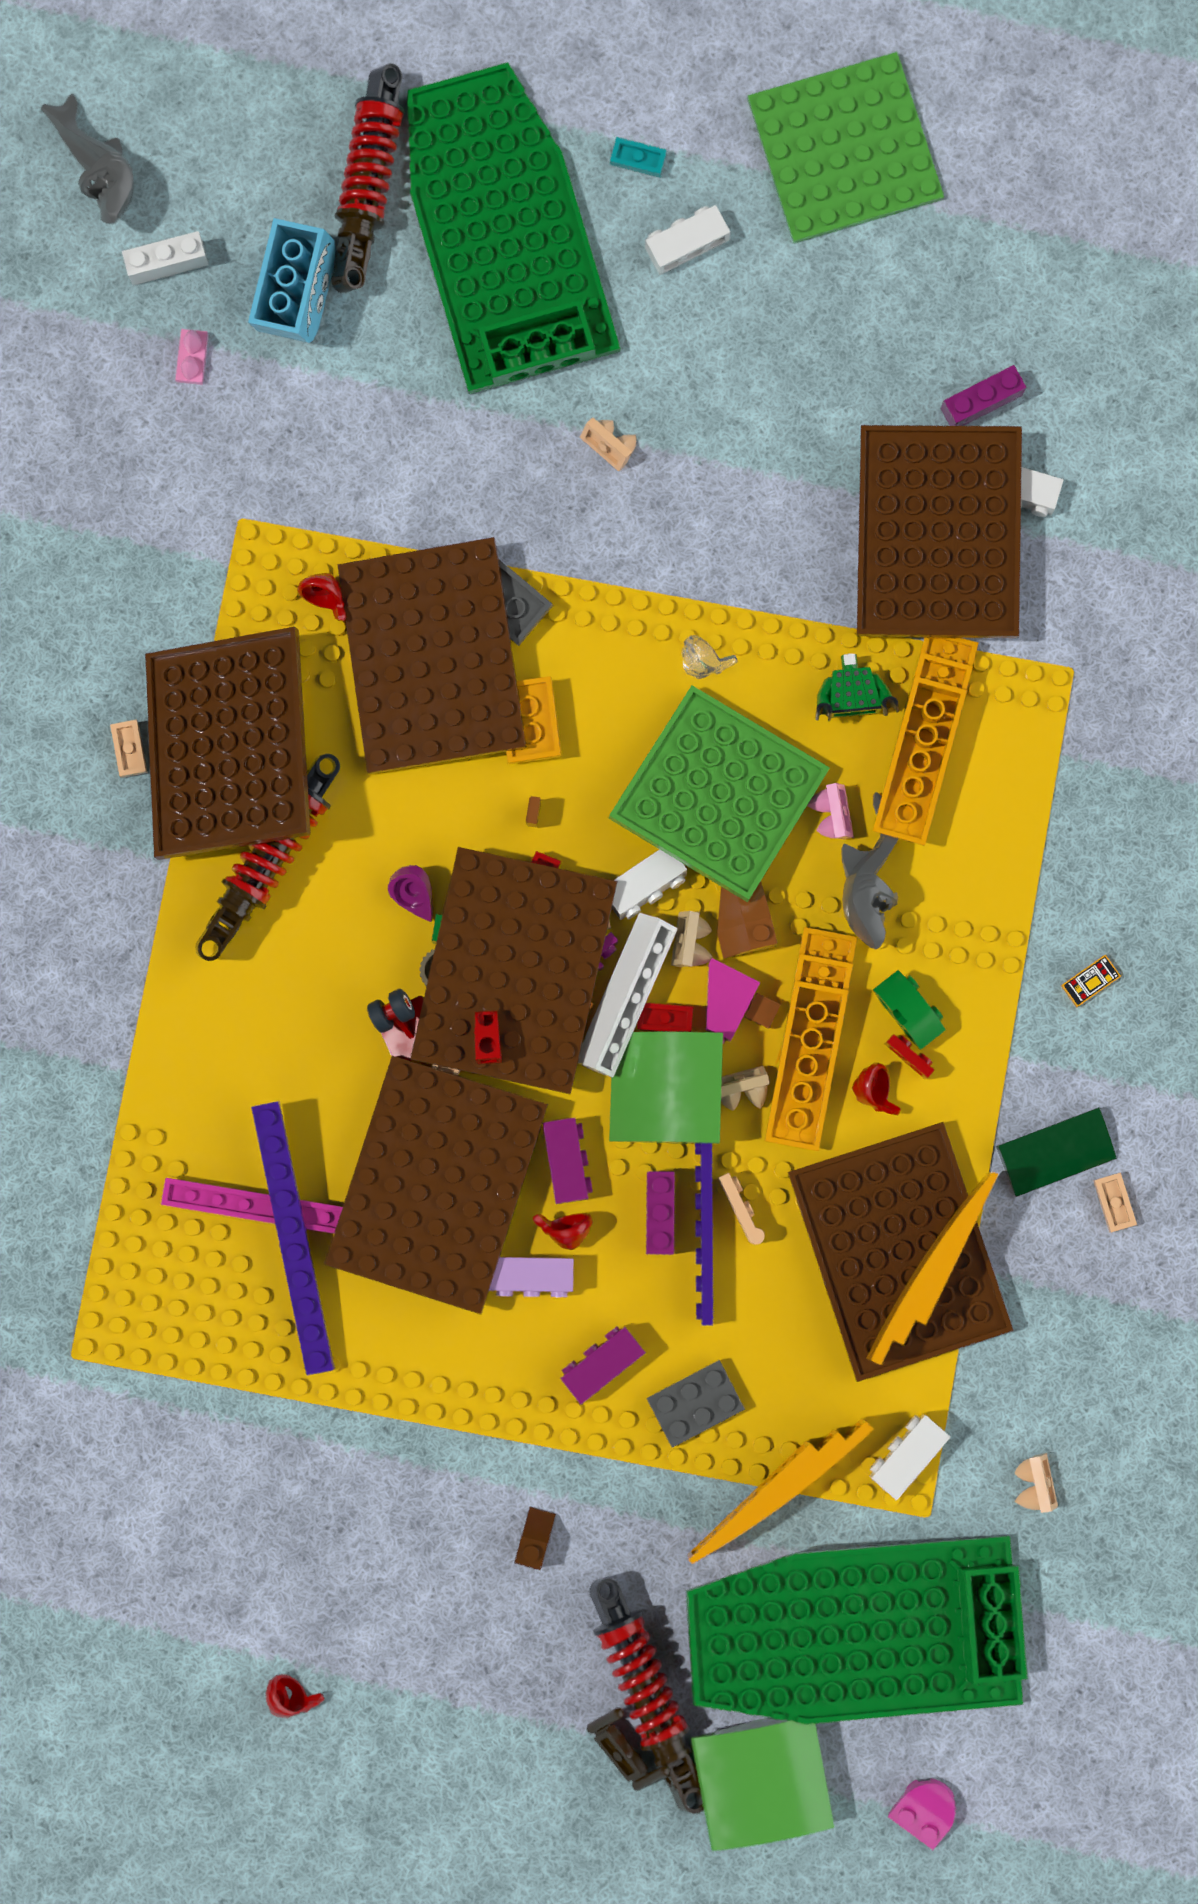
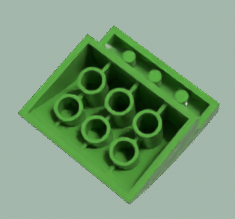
M633 1032L613 1078L611 1077L609 1142L719 1144L723 1033Z
M759 1719L691 1738L711 1851L767 1844L835 1828L816 1724H802L794 1722V1720Z

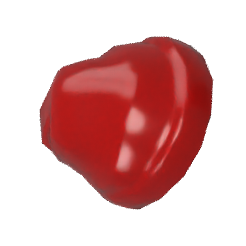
M331 573L314 574L300 581L297 591L305 601L317 607L332 609L335 619L345 621L346 613L339 582Z
M873 1063L869 1067L864 1068L852 1086L857 1101L864 1105L872 1106L877 1112L899 1115L900 1107L887 1100L890 1089V1078L887 1068L880 1063Z
M588 1213L571 1214L553 1221H549L542 1214H536L532 1218L534 1223L542 1228L544 1234L549 1235L561 1248L574 1250L580 1246L589 1234L590 1226L593 1223L592 1217Z
M276 1675L269 1680L267 1685L266 1702L270 1713L278 1718H290L301 1712L307 1713L311 1708L318 1706L325 1700L321 1693L307 1696L300 1683L288 1675ZM285 1687H288L292 1692L290 1700Z

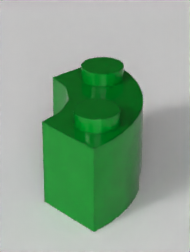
M897 970L876 986L873 991L882 1006L898 1023L905 1035L921 1050L946 1030L940 1021L943 1019V1016L934 1005L930 1007L917 991L919 985L910 975L905 977Z

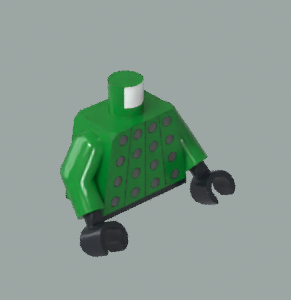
M845 654L841 656L842 670L832 671L831 677L824 680L817 694L815 720H819V715H826L828 721H831V718L878 714L882 708L883 715L888 716L887 709L894 708L896 713L899 712L898 700L892 696L889 688L879 675L872 673L870 667L858 668L857 654Z

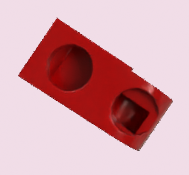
M475 1012L474 1032L477 1064L502 1063L498 1012Z

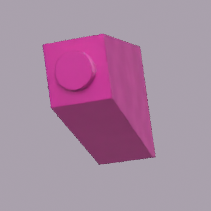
M711 958L708 965L706 1031L723 1033L724 1044L725 1040L731 1042L760 982Z

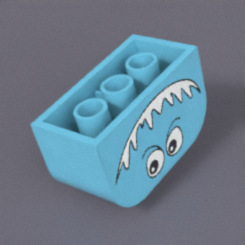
M273 218L248 323L258 332L307 343L312 342L315 338L335 263V242L325 229Z

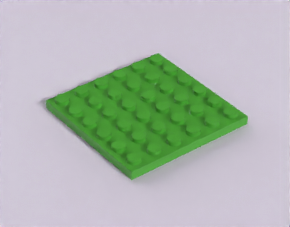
M898 52L747 95L793 244L944 199Z
M692 685L620 797L608 819L748 902L830 768Z

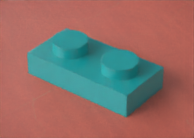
M616 137L610 165L660 178L667 149Z

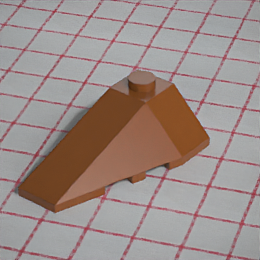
M761 881L748 902L721 887L717 936L723 959L773 948L778 944Z

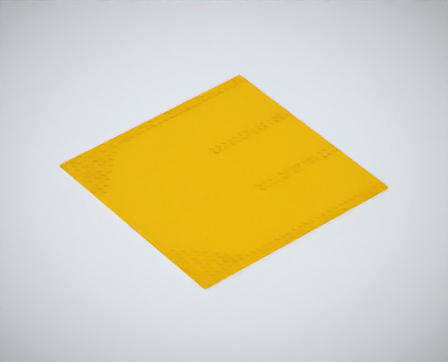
M239 519L214 641L294 626L299 630L307 771L315 758L323 754H332L337 757L340 763V770L323 795V798L331 805L330 809H327L323 815L318 814L317 817L310 814V816L317 820L318 825L316 827L310 826L311 835L309 839L294 838L302 845V849L299 852L291 850L289 854L294 857V862L292 864L286 862L282 864L287 870L284 876L275 875L274 878L279 882L278 887H267L271 898L267 902L265 910L255 907L250 914L251 919L249 922L242 921L233 939L227 944L220 957L214 961H206L200 958L196 953V943L206 929L209 920L220 907L216 901L219 897H223L227 890L221 882L222 879H225L226 876H236L232 871V866L234 864L243 865L244 863L240 859L241 852L252 851L248 846H241L170 858L71 1357L81 1361L757 1487L806 1440L815 1448L833 1429L843 1436L862 1418L874 1430L840 1461L799 1494L918 1517H929L932 1511L942 1448L898 1500L894 1499L869 1477L872 1473L870 1467L879 1457L884 1459L890 1452L888 1446L897 1436L902 1438L908 1431L906 1425L915 1415L918 1417L922 1414L926 1415L945 1432L959 1349L856 1382L787 1172L944 1122L968 1196L982 1178L989 1173L1074 670L1071 667L976 651L966 697L926 844L923 846L898 839L885 863L876 874L887 884L893 893L897 892L898 904L890 910L882 912L885 917V939L879 949H873L855 935L844 916L842 897L846 876L842 864L841 848L843 844H847L859 851H871L880 838L879 833L872 832L876 819L873 795L878 792L882 796L922 647V640L905 637H859L855 628L508 566L553 604V607L520 646L516 645L512 640L511 645L517 681L547 676L552 677L562 757L508 764L507 753L501 752L369 775L366 768L346 621L335 619L332 609L317 607L305 601L298 594L297 588L301 580L320 573H331L340 585L337 564L417 550L250 519ZM845 654H857L858 668L870 667L872 673L879 675L889 688L892 696L898 700L899 712L896 713L894 708L887 709L888 716L883 715L882 708L878 714L831 718V721H828L826 715H819V720H815L817 694L824 680L831 677L832 671L842 670L841 656ZM692 685L828 766L830 769L814 795L827 789L826 785L838 783L845 785L854 838L842 840L821 835L817 828L825 818L831 815V812L816 811L808 806L805 808L761 880L778 943L776 947L723 959L717 936L721 886L685 864L687 876L684 877L685 882L675 889L669 887L662 892L663 896L653 904L647 902L640 907L641 911L639 913L660 918L676 928L679 912L693 911L700 913L699 917L709 924L712 932L703 938L696 939L695 943L704 947L712 955L713 959L759 981L760 984L755 994L759 993L781 1004L770 1028L767 1029L744 1018L754 999L753 996L731 1042L725 1040L722 1048V1076L764 1066L770 1084L767 1085V1097L762 1108H758L751 1103L744 1091L741 1092L740 1101L735 1110H730L721 1103L720 1143L712 1144L713 1325H701V1320H696V1303H701V1292H696V1276H701V1264L696 1265V1248H701V1237H696L695 1221H701V1210H695V1193H700V1182H695V1166H700V1155H695V1143L609 1142L611 1077L595 1072L579 1063L577 1064L571 1095L460 1071L459 1077L548 1104L543 1123L568 1118H575L576 1123H582L584 1139H579L580 1150H586L588 1166H583L584 1176L591 1178L593 1193H588L587 1200L562 1204L555 1203L542 1123L500 1257L574 1259L573 1292H567V1297H551V1291H540V1297L524 1296V1291H513V1296H496L495 1290H489L481 1315L324 1265L334 1233L306 1229L335 1368L332 1371L306 1375L276 1225L274 1223L161 1205L165 1179L171 1178L269 1195L251 1107L280 1101L300 1200L343 1207L392 1057L381 1033L375 1028L368 1015L367 1006L378 999L384 1004L389 1003V993L397 989L404 990L410 1000L417 996L424 997L426 986L420 977V963L423 961V957L430 953L432 949L435 950L436 944L432 943L436 914L443 915L458 847L531 862L535 852L538 851L561 861L559 869L615 880L660 850L608 818ZM325 758L320 762V770L324 774H329L333 769L332 762ZM531 796L541 798L537 828L526 825L529 798ZM417 865L427 873L432 887V922L409 912L390 897L388 892L390 877L401 867ZM611 910L609 919L611 929L607 930L606 936L612 932L617 938L618 943L615 945L617 950L606 959L601 956L600 962L604 965V968L597 973L591 1001L594 1006L588 1014L583 1041L638 914L630 919L625 917L620 920L614 910ZM219 921V924H220V925H222L223 927H225L226 929H228V927H227L226 925H224L223 923H221V922ZM804 927L857 937L848 998L819 1151L765 1141L779 1060L777 1063L776 1060L783 1041ZM674 936L646 1003L692 1006L691 1032H708L706 1031L709 962L699 966H672ZM206 941L202 945V952L205 956H211L215 953L216 945L213 941ZM897 970L905 977L912 976L919 985L917 991L930 1007L934 1005L943 1016V1019L940 1021L946 1030L921 1050L905 1035L898 1023L882 1006L873 991L876 986ZM636 1024L635 1029H634L633 1032H656V1031L637 1030V1024ZM893 1034L897 1037L900 1034L912 1044L910 1049L917 1055L923 1053L933 1062L931 1067L935 1071L926 1080L884 1044ZM415 1060L411 1061L432 1068L433 1065ZM873 1063L883 1064L887 1068L890 1078L887 1100L900 1107L899 1115L877 1112L872 1106L864 1105L857 1101L852 1086L864 1068L869 1067ZM647 1171L674 1172V1255L646 1254ZM727 1173L730 1174L731 1178L737 1177L743 1190L739 1192V1195L743 1202L748 1200L754 1212V1216L750 1218L755 1228H759L764 1232V1240L760 1244H751L747 1240L718 1180L719 1177ZM982 1208V1210H981V1212H980V1214H979V1216H978V1218H977V1223H978L979 1228H980V1223H981V1217H982L983 1208ZM588 1213L591 1215L593 1223L590 1226L589 1234L580 1246L574 1250L561 1248L549 1235L544 1234L542 1228L538 1227L532 1218L536 1214H542L549 1221H553L571 1214ZM616 1326L620 1330L626 1327L645 1351V1354L580 1405L560 1379L564 1375L561 1370L574 1360L578 1364L586 1358L583 1353L596 1343L600 1347L607 1341L605 1335ZM720 1360L745 1410L671 1447L647 1397Z

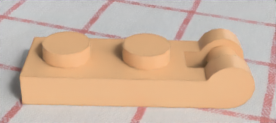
M729 1173L719 1177L718 1180L747 1240L751 1244H760L764 1240V1232L759 1228H755L750 1218L754 1216V1212L748 1200L743 1202L739 1195V1192L743 1190L737 1177L731 1178Z

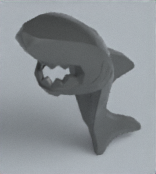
M73 94L68 96L63 105L43 104L41 110L55 126L60 137L76 160L85 169L78 181L81 193L97 200V205L100 208V217L104 223L115 225L128 208L134 191L133 171L123 156L120 140L116 137L106 142H101L79 129L76 122L78 103Z
M878 792L873 795V807L876 815L881 800V795ZM880 834V838L871 851H859L847 844H843L841 848L842 864L846 876L842 897L844 916L855 935L873 949H879L885 939V917L882 912L890 910L898 904L897 892L893 893L887 884L876 875L898 841L897 838Z

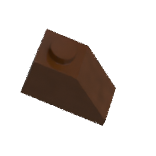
M529 1507L514 1561L515 1564L541 1571L556 1516L555 1513Z

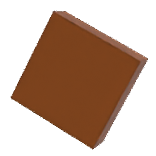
M531 796L529 798L526 825L528 827L537 828L541 805L540 797Z
M756 993L744 1018L769 1029L781 1004Z

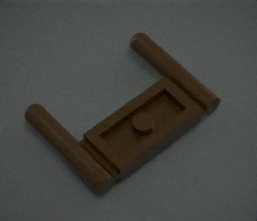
M617 1707L589 1723L587 1731L590 1734L596 1735L593 1739L628 1782H633V1789L640 1791L668 1776L670 1769L668 1766L663 1765L649 1773L646 1772L648 1767L643 1762L640 1754L633 1750L620 1730L614 1725L610 1726V1724L621 1719L624 1715V1711Z

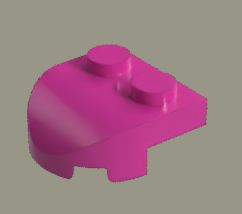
M930 1779V1781L919 1782L914 1780L907 1786L905 1793L892 1807L888 1817L934 1850L953 1825L956 1813L954 1794L947 1785L939 1780Z

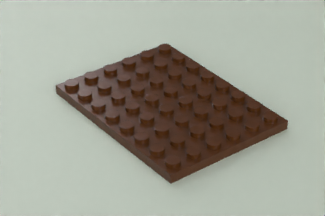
M861 425L857 636L1019 638L1022 426Z
M495 537L337 564L342 600L344 601L346 613L345 621L366 768L369 775L527 748Z
M294 626L146 653L154 858L162 860L311 835L299 630Z
M458 847L410 1059L571 1095L618 882ZM475 1012H498L502 1063L477 1064L474 1032Z
M392 1056L324 1265L482 1315L548 1104Z
M944 1122L787 1172L856 1382L1014 1331L976 1220L926 1325L915 1321L904 1345L892 1341L881 1365L866 1359L883 1324L916 1268L946 1224L968 1197Z

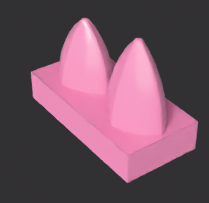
M181 329L176 382L203 385L208 342L207 331Z
M838 783L826 785L827 789L814 795L807 805L816 811L831 812V815L820 823L817 831L829 838L842 840L854 838L845 785Z

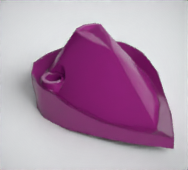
M417 865L401 867L390 877L388 884L390 897L409 912L432 922V887L427 873Z

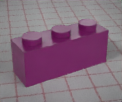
M1012 365L945 399L940 409L950 426H965L1022 397L1027 387L1015 365Z
M575 1118L544 1122L543 1127L555 1203L562 1204L587 1200L588 1193H593L591 1178L584 1176L583 1166H588L586 1150H580L579 1139H584L582 1123H576Z
M647 1171L646 1254L674 1255V1172Z
M616 1326L605 1335L607 1339L605 1343L600 1347L596 1343L583 1353L586 1358L578 1364L574 1360L561 1370L564 1375L560 1379L580 1405L645 1354V1351L626 1327L620 1330Z

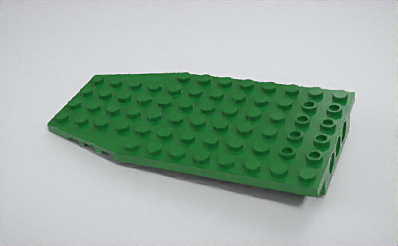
M506 62L407 90L411 199L468 394L621 352L563 153L552 138L546 124L540 118L534 104L531 103L525 93V89L510 64Z
M1010 1536L791 1553L685 1590L692 1696L695 1706L778 1720H794V1722L802 1724H817L1023 1705L1022 1680L1028 1678L1019 1566L1012 1564Z

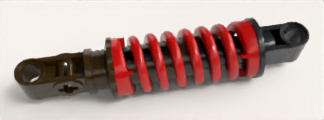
M388 63L372 70L368 77L366 96L358 98L355 102V126L351 132L353 139L349 143L350 153L346 159L348 166L344 170L345 180L341 186L343 193L339 197L341 206H338L334 216L336 220L342 223L341 228L338 230L339 243L336 249L335 265L331 278L332 286L339 293H346L363 287L371 256V245L374 244L375 240L374 230H380L384 226V205L387 203V198L381 193L389 191L390 186L384 180L391 178L392 171L388 166L393 165L395 160L389 154L397 149L396 143L392 140L399 137V131L394 126L400 127L405 113L404 108L397 103L403 76L400 68L394 63Z
M323 754L316 757L307 771L309 815L312 814L315 817L318 814H325L327 809L329 810L331 807L323 798V795L340 770L339 760L332 754ZM324 758L329 759L333 765V769L329 774H324L319 767L320 762ZM310 816V826L316 827L318 825L317 820ZM310 835L302 836L301 838L307 840ZM294 838L248 845L252 852H241L240 859L244 864H234L232 871L236 876H226L225 879H222L221 882L227 890L223 897H219L216 901L220 907L215 911L196 943V953L200 958L206 961L218 959L227 944L237 933L242 921L249 922L253 909L257 907L265 910L266 904L271 898L267 887H278L279 882L274 878L275 875L284 876L287 870L282 864L284 862L288 864L294 862V857L289 853L291 850L299 852L302 849V845ZM219 921H220L221 923H223L224 925H226V926L228 927V929H226L225 927H223L222 925H220V924H219ZM206 941H213L216 945V951L211 956H205L202 952V945Z
M611 1578L596 1579L590 1585L589 1594L602 1624L594 1629L593 1633L601 1640V1649L606 1650L615 1647L616 1653L607 1656L606 1661L612 1664L620 1660L622 1664L621 1667L612 1671V1675L614 1678L622 1676L624 1682L618 1685V1690L620 1692L628 1690L630 1696L624 1698V1704L626 1706L634 1704L635 1710L629 1713L630 1719L635 1720L639 1718L641 1724L635 1727L636 1733L640 1734L642 1738L641 1749L642 1751L652 1750L655 1757L654 1763L657 1767L663 1765L669 1767L670 1774L664 1779L671 1790L678 1809L691 1814H699L704 1810L698 1773L689 1756V1753L692 1751L691 1747L684 1740V1735L689 1732L690 1727L682 1715L675 1714L679 1709V1704L675 1700H670L673 1696V1689L670 1686H664L668 1679L667 1675L664 1672H658L662 1666L661 1661L657 1658H652L656 1653V1648L653 1645L647 1644L650 1640V1634L643 1627V1613L641 1610L629 1611L617 1581ZM604 1583L610 1589L609 1596L606 1599L600 1594V1588ZM693 1792L696 1802L689 1808L686 1800L688 1795Z

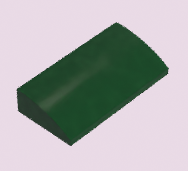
M1099 1107L996 1146L1015 1197L1117 1159Z

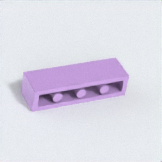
M500 1257L489 1290H495L496 1296H513V1291H524V1296L540 1297V1291H551V1297H567V1292H573L574 1259Z

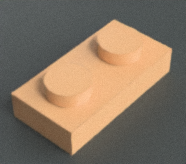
M137 719L110 724L119 776L125 778L146 774L147 768Z
M1121 1172L1093 1180L1109 1233L1137 1225Z

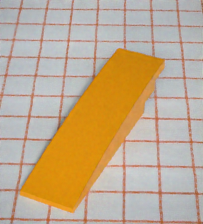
M924 637L872 832L925 846L966 697L978 642L964 638Z
M807 927L803 928L765 1136L766 1142L819 1151L848 998L857 937Z
M995 1172L987 1173L946 1224L900 1294L866 1359L881 1365L892 1341L904 1345L915 1321L926 1325L999 1174Z
M861 1418L843 1436L833 1429L815 1448L806 1440L687 1554L688 1560L692 1564L699 1561L771 1515L827 1472L874 1429Z

